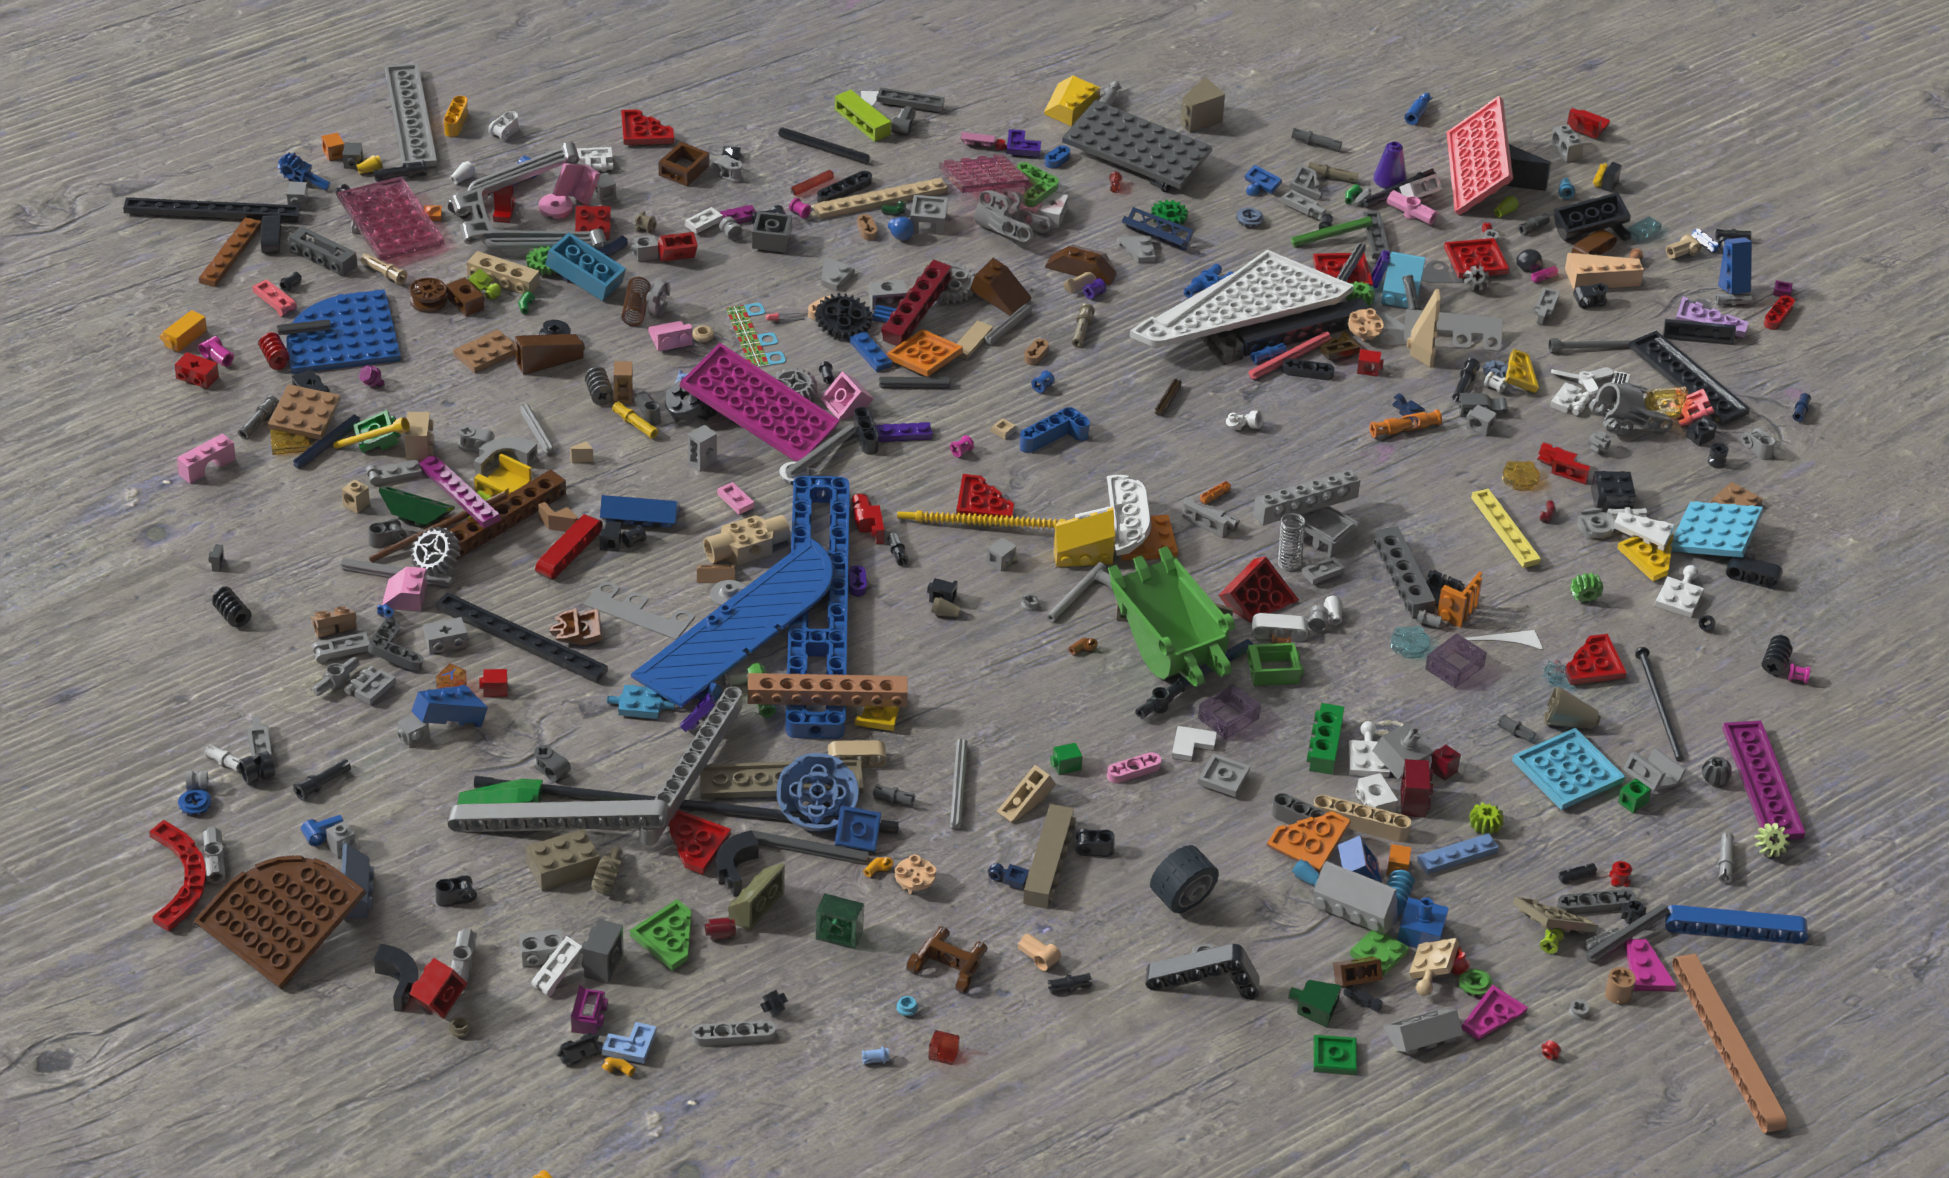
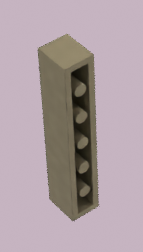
M1054 804L1049 805L1025 885L1023 904L1048 909L1049 902L1054 901L1056 889L1053 888L1054 886L1058 887L1060 878L1058 872H1062L1064 865L1062 857L1066 858L1068 846L1066 844L1070 843L1072 838V831L1070 830L1075 829L1076 817H1073L1074 808Z

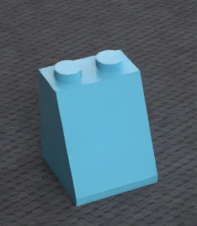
M1391 252L1381 304L1408 308L1402 277L1406 275H1413L1418 299L1426 257Z

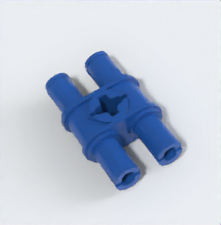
M1214 264L1210 269L1203 270L1198 277L1192 279L1191 284L1184 289V295L1187 298H1191L1195 293L1205 290L1234 272L1229 271L1225 276L1220 277L1218 275L1221 274L1222 267L1219 264Z

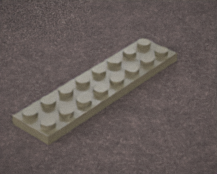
M861 759L842 760L843 764L850 771L852 770L856 777L858 794L863 793ZM793 761L706 764L700 774L701 799L777 796V783L780 774ZM807 783L803 787L810 789L811 784ZM828 784L824 785L827 791L832 789Z

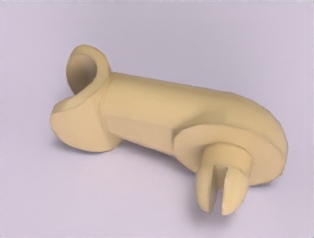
M1086 272L1074 279L1069 278L1064 283V288L1066 291L1074 293L1076 292L1075 290L1083 289L1085 285L1094 283L1096 277L1093 273Z

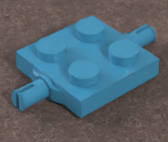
M624 685L620 697L609 695L607 697V704L619 705L618 715L658 719L662 709H675L673 702L664 701L663 696L643 686Z

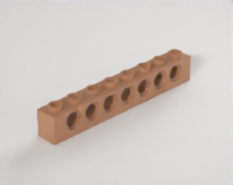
M748 673L747 704L907 707V676Z

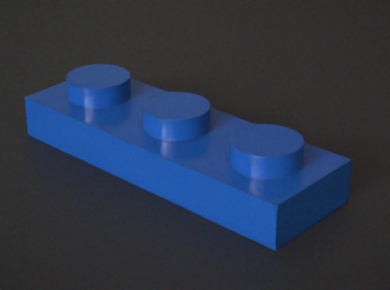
M866 332L850 336L852 346L876 372L892 367V361Z

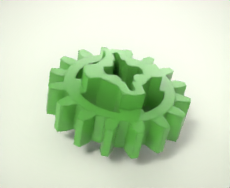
M540 246V249L534 248V252L529 251V255L526 256L527 267L538 270L542 276L545 273L551 275V272L557 273L545 265L550 246L546 248Z

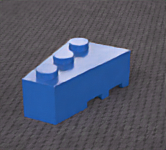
M1745 237L1726 239L1723 247L1718 286L1730 294L1751 292L1752 241Z
M460 685L418 691L411 712L422 723L446 724L447 721L457 722L459 726H464L465 723H475V727H482L488 707L468 686Z

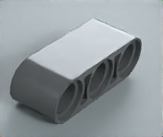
M1279 793L1274 796L1273 817L1289 825L1306 818L1323 816L1326 813L1322 809L1285 793Z

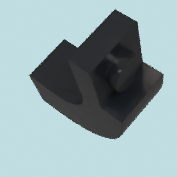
M752 830L732 836L722 844L717 853L716 875L718 884L725 883L726 888L731 890L734 897L740 895L742 891V880L736 867L743 862L759 858V843Z
M380 944L374 957L375 973L393 977L399 982L393 995L394 1011L403 1012L405 1005L410 1003L412 996L409 993L412 986L419 980L418 967L414 959L402 949Z

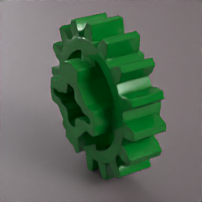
M1165 199V202L1159 200L1158 204L1154 203V207H1151V214L1180 225V223L1185 224V221H1187L1188 209L1185 208V205H1180L1181 202H1174V200L1168 202Z

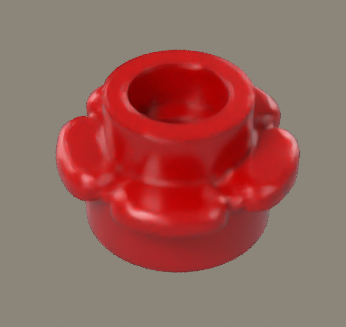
M1548 1040L1545 1044L1541 1045L1544 1057L1549 1060L1553 1058L1558 1059L1562 1050L1557 1043Z

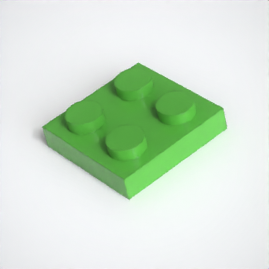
M1371 930L1350 950V956L1355 959L1371 956L1381 959L1382 975L1385 976L1408 953L1409 947L1388 934L1383 935Z

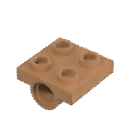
M346 606L336 607L333 612H327V610L315 612V616L310 617L318 638L335 634V625L338 633L357 628L356 612L346 608Z

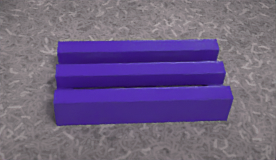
M1382 251L1371 274L1374 288L1378 287L1390 262L1389 251Z

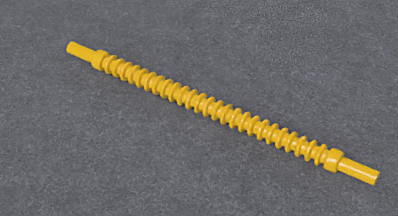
M921 510L916 512H897V519L916 520V522H923V520L926 523L928 520L931 523L933 521H936V523L941 521L942 524L944 521L947 524L949 522H952V524L955 522L960 524L962 522L963 525L965 523H968V525L971 523L976 525L978 523L979 526L981 524H984V526L995 524V527L997 525H1000V527L1011 525L1012 528L1015 525L1016 528L1027 526L1028 529L1031 526L1033 529L1035 527H1038V529L1040 527H1043V529L1048 527L1049 530L1051 528L1055 530L1056 523L1066 521V519H1059L1057 521L1056 518L1053 521L1051 518L1049 520H1046V518L1041 520L1040 517L1038 520L1035 517L1033 519H1030V517L1027 519L1022 517L1020 519L1019 516L1017 518H1014V516L1003 518V515L1001 517H998V515L987 517L986 514L985 516L981 514L979 516H976V514L971 516L970 513L968 515L965 513L963 515H960V513L955 515L954 512L952 515L949 512L947 514H944V512L942 514H939V512L934 514L933 511L931 513H928V511L923 513Z

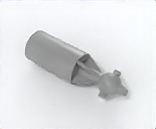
M1119 81L1109 83L1110 88H1105L1097 101L1112 106L1117 98V91L1122 89Z

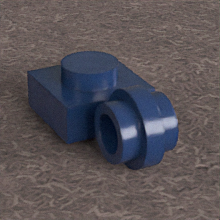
M994 863L988 869V876L992 880L997 881L1004 877L1003 884L1021 890L1029 875L1028 869L1009 864L1008 869H1004L1001 864Z

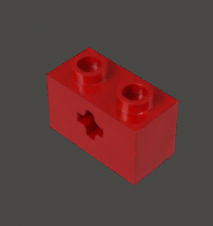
M694 232L660 236L658 253L661 262L695 258L698 244Z
M188 352L174 364L176 379L208 389L219 378L217 362Z

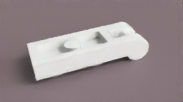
M566 936L533 978L531 985L536 989H541L546 996H551L555 992L558 983L582 954V946ZM548 976V977H550V979H549L548 982L546 983V982H545V979H546V977Z

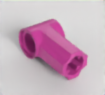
M216 336L199 344V351L206 359L211 357L225 367L230 366L234 360V354L223 347L222 342Z

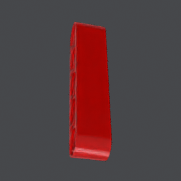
M583 514L539 558L535 566V572L552 580L557 578L599 535L603 522Z

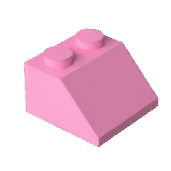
M843 371L820 398L839 420L854 416L856 408H867L874 399L856 378Z
M406 567L388 580L382 605L387 604L390 608L397 610L421 611L427 588L426 568Z

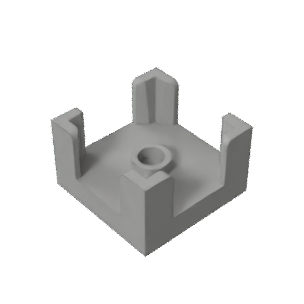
M914 195L910 218L914 224V232H919V222L936 223V234L944 235L948 198Z

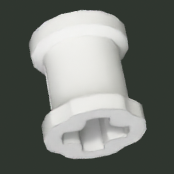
M1489 372L1484 380V386H1490L1496 389L1498 393H1501L1506 388V378H1500L1494 375V372Z

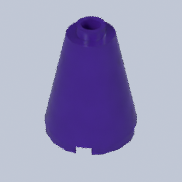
M1392 141L1386 145L1374 172L1373 180L1381 188L1386 189V186L1392 187L1407 180L1403 146L1397 141Z

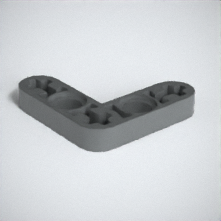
M393 619L384 620L370 639L368 651L377 657L409 670H420L424 658L416 652L393 643L398 636L400 623Z

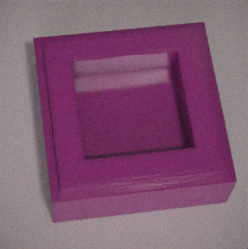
M1776 280L1773 295L1791 297L1793 283Z

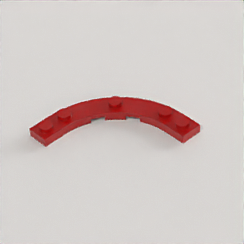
M162 820L149 831L150 838L175 853L184 868L183 886H181L175 897L152 917L153 923L169 932L192 912L201 899L206 884V868L202 852L196 847L194 840L179 828Z

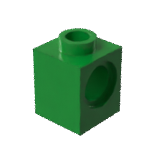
M1635 778L1621 788L1618 803L1630 812L1635 813L1649 803L1652 789Z

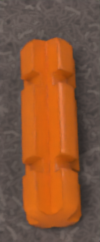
M1227 481L1220 483V485L1201 494L1200 501L1207 504L1224 493L1229 492L1231 484Z

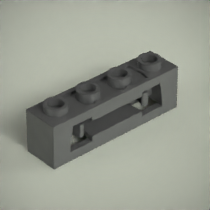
M303 226L288 236L290 251L343 277L357 267L355 251ZM306 235L313 237L314 243L311 242L312 239L310 237L307 239Z

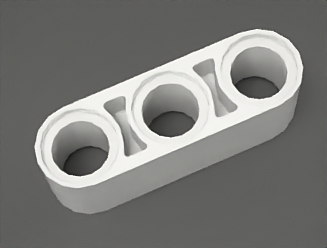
M1258 613L1252 618V635L1255 638L1271 640L1272 635L1282 638L1291 636V641L1301 642L1308 637V620L1303 616Z

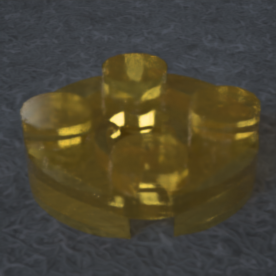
M1508 461L1502 474L1503 482L1507 486L1509 483L1513 486L1512 489L1519 491L1533 489V486L1539 483L1540 477L1538 469L1531 461Z

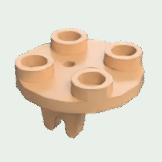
M1372 308L1352 312L1348 321L1349 329L1353 334L1362 338L1363 342L1379 336L1384 326L1381 317Z
M911 855L896 866L895 878L903 890L908 889V893L912 894L914 890L926 889L934 883L936 867L929 861L922 859L919 855Z

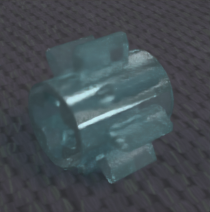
M1556 660L1555 663L1548 661L1546 667H1543L1545 673L1543 678L1549 679L1548 682L1554 684L1555 680L1561 684V680L1567 677L1565 674L1567 667L1561 665L1559 660Z

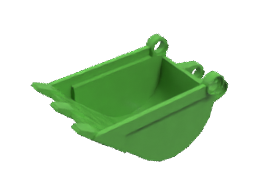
M1167 546L1159 549L1162 562L1147 566L1146 561L1141 555L1133 558L1136 568L1135 572L1122 576L1117 565L1108 568L1111 579L1110 583L1122 616L1126 615L1139 652L1155 676L1166 679L1180 673L1192 685L1197 687L1206 683L1203 673L1198 667L1202 664L1209 666L1220 677L1232 672L1231 664L1225 654L1228 648L1229 632L1235 630L1233 617L1230 614L1224 615L1180 562L1173 557Z

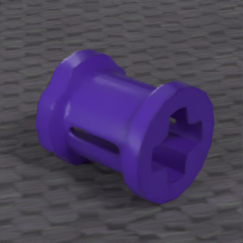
M1100 278L1094 280V283L1083 287V293L1090 300L1097 294L1106 292V285Z

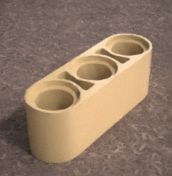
M833 741L828 745L829 755L840 760L861 759V768L881 767L887 761L886 746L882 741Z

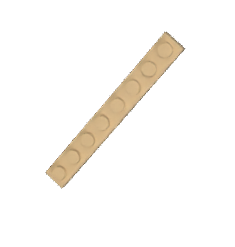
M934 178L860 195L838 198L836 200L823 201L814 204V211L819 219L881 207L883 204L891 205L898 201L913 200L914 195L933 196L947 193L948 187L942 178Z

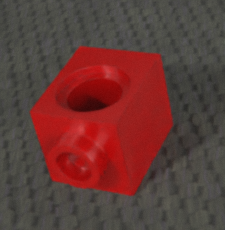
M1360 349L1357 374L1378 377L1379 370H1383L1384 359H1381V352Z

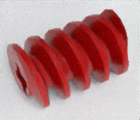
M275 332L262 336L258 341V345L268 365L274 370L283 369L289 360V353L280 336Z

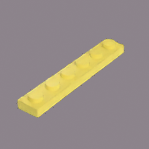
M1489 488L1472 492V500L1522 568L1540 564L1541 558Z

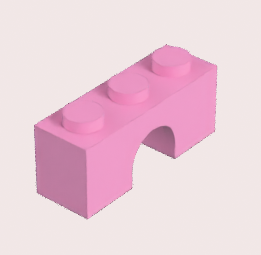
M222 433L177 457L179 475L191 484L205 476V467L211 460L219 467H223L236 460L234 442Z

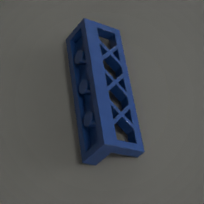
M1135 207L1132 208L1129 216H1124L1121 221L1125 227L1184 250L1187 249L1194 234L1192 229ZM1135 213L1141 214L1143 220H1134ZM1154 219L1157 221L1158 226H1149L1147 222ZM1169 225L1172 227L1173 232L1167 233L1162 228ZM1182 231L1188 233L1186 239L1178 237L1177 234Z

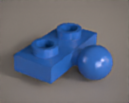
M1254 165L1244 176L1246 181L1252 183L1246 188V193L1249 196H1257L1260 192L1259 188L1272 194L1282 183L1281 178L1257 165Z

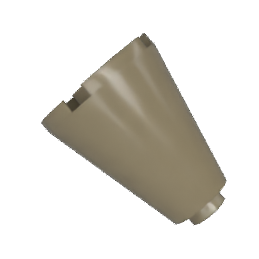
M1556 687L1548 700V712L1544 713L1543 722L1547 725L1593 729L1594 726L1597 727L1599 725L1601 716L1598 715L1599 711L1564 689Z

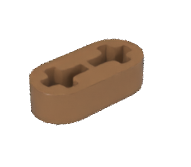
M867 214L858 216L857 227L862 238L868 241L875 240L877 238V226L873 218Z
M1045 339L1034 340L1024 353L1025 363L1028 365L1038 364L1048 353L1049 342Z

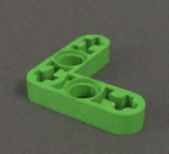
M1026 162L1017 165V176L1034 184L1033 187L1023 194V205L1035 207L1058 190L1059 179Z

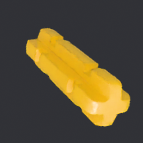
M1607 163L1600 164L1592 182L1595 184L1594 187L1602 186L1604 172L1608 168Z

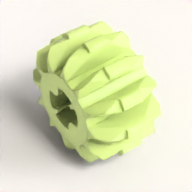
M1768 823L1765 824L1764 828L1758 829L1761 835H1755V838L1759 840V843H1756L1755 846L1762 847L1759 853L1763 854L1766 852L1767 857H1772V855L1779 857L1780 852H1786L1784 846L1790 845V842L1785 841L1789 834H1783L1785 831L1784 827L1778 829L1777 823H1773L1772 826ZM1772 837V839L1775 840V843L1772 844V841H1770L1769 838Z

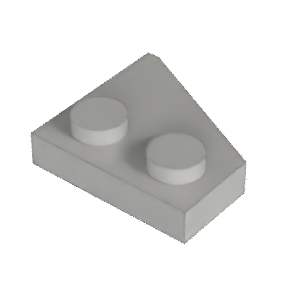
M1300 165L1290 182L1289 188L1316 200H1319L1321 192L1318 191L1319 183L1316 179V171Z

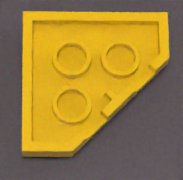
M1671 534L1664 551L1658 549V545L1652 542L1650 544L1643 542L1644 539L1639 536L1619 542L1617 549L1647 577L1655 581L1668 575L1672 550L1670 544L1673 543L1674 535Z

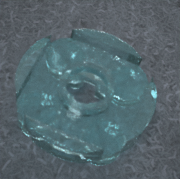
M1420 626L1396 627L1391 636L1390 646L1396 654L1398 651L1403 654L1402 657L1414 659L1422 657L1424 652L1428 651L1430 640L1424 629Z

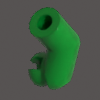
M1353 185L1345 192L1346 204H1352L1353 196H1358L1363 192L1360 185Z
M525 292L518 301L522 314L529 313L528 302L532 303V299L535 300V295L531 292Z

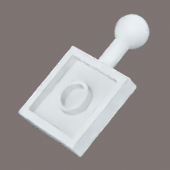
M1693 565L1685 567L1683 581L1667 576L1656 599V607L1686 617H1692L1704 589L1690 584L1691 580L1696 579L1698 576V569Z
M1366 721L1360 728L1361 733L1365 736V741L1349 740V775L1371 776L1380 773L1382 777L1389 778L1390 770L1372 751L1378 743L1373 741L1376 726L1373 722Z

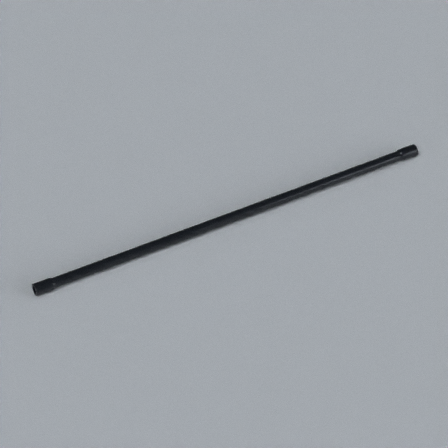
M475 776L473 786L474 788H481L512 780ZM543 784L542 794L601 801L654 800L656 796L558 785ZM686 799L678 808L789 821L783 812L778 809ZM790 811L794 817H799L801 821L812 823L808 816L797 811ZM829 815L823 817L817 824H831L833 819L839 820V816ZM880 820L879 832L898 834V821Z

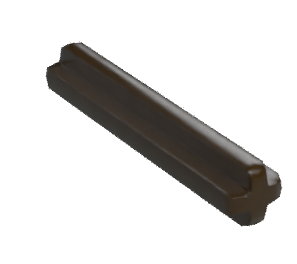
M1173 379L1155 407L1156 415H1164L1181 388V380Z

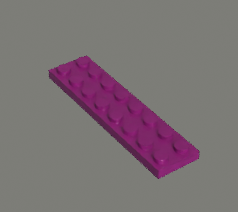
M1762 721L1723 723L1722 730L1759 827L1764 828L1765 824L1769 823L1772 826L1773 823H1777L1778 829L1780 827L1785 828L1783 834H1789V837L1785 838V840L1804 839L1805 830Z

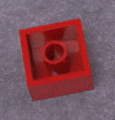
M433 957L431 962L425 966L419 980L413 984L409 994L424 1008L444 1019L468 983L454 969Z

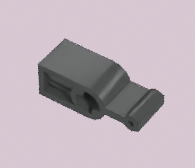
M1460 393L1458 403L1460 417H1467L1468 412L1477 405L1495 413H1508L1507 401L1504 397L1490 398L1485 393Z

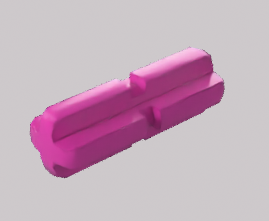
M1552 266L1535 272L1531 275V281L1538 283L1558 275L1559 270Z

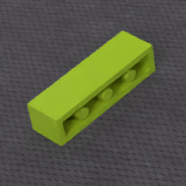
M848 90L835 96V110L874 142L891 135V121L854 91Z

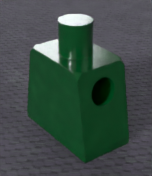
M1308 980L1303 990L1291 987L1288 999L1298 1002V1015L1328 1028L1340 999L1341 985Z

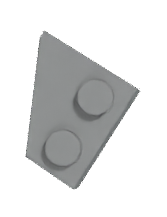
M1151 236L1117 238V244L1119 246L1123 245L1126 248L1125 252L1131 255L1137 263L1155 262Z
M825 256L821 286L837 291L854 274V267Z

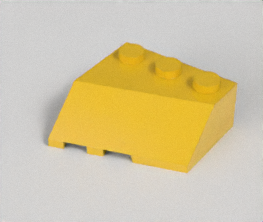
M1071 76L1058 83L1044 111V115L1073 126L1091 104L1099 99L1100 87L1076 76Z
M1113 507L1108 508L1107 512L1100 514L1094 512L1090 513V516L1080 519L1077 517L1055 524L1053 553L1056 567L1093 566L1099 562L1105 565H1113L1115 543Z

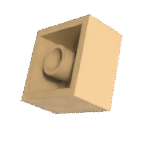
M407 412L410 430L405 432L404 435L406 461L417 459L419 463L425 460V458L433 456V446L431 445L435 444V434H432L431 431L434 430V420H430V412Z

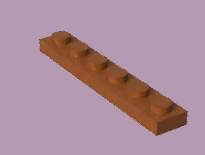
M244 218L199 276V283L216 287L261 229V221Z

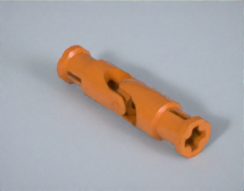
M1435 409L1430 413L1420 412L1402 416L1400 419L1389 418L1378 423L1373 421L1370 422L1369 426L1370 434L1373 438H1377L1378 435H1392L1402 430L1413 431L1427 428L1428 425L1433 424L1439 426L1442 424V414L1439 409ZM1407 417L1413 418V420H1414V427L1411 428L1413 422H1412V420H1411L1410 418H1407Z

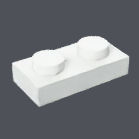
M710 207L686 219L685 226L697 234L721 222L723 215Z

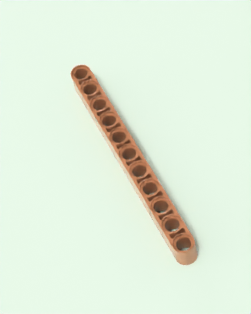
M1688 954L1674 957L1672 961L1674 972L1761 1131L1769 1133L1786 1129L1787 1119L1785 1113L1697 955Z

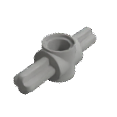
M353 657L343 665L339 663L330 664L326 669L327 673L323 675V680L316 684L312 691L316 696H319L328 689H342L346 685V680L350 677L349 673L359 667L360 662L356 657Z

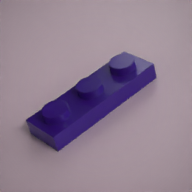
M930 422L875 425L879 433V442L932 440Z

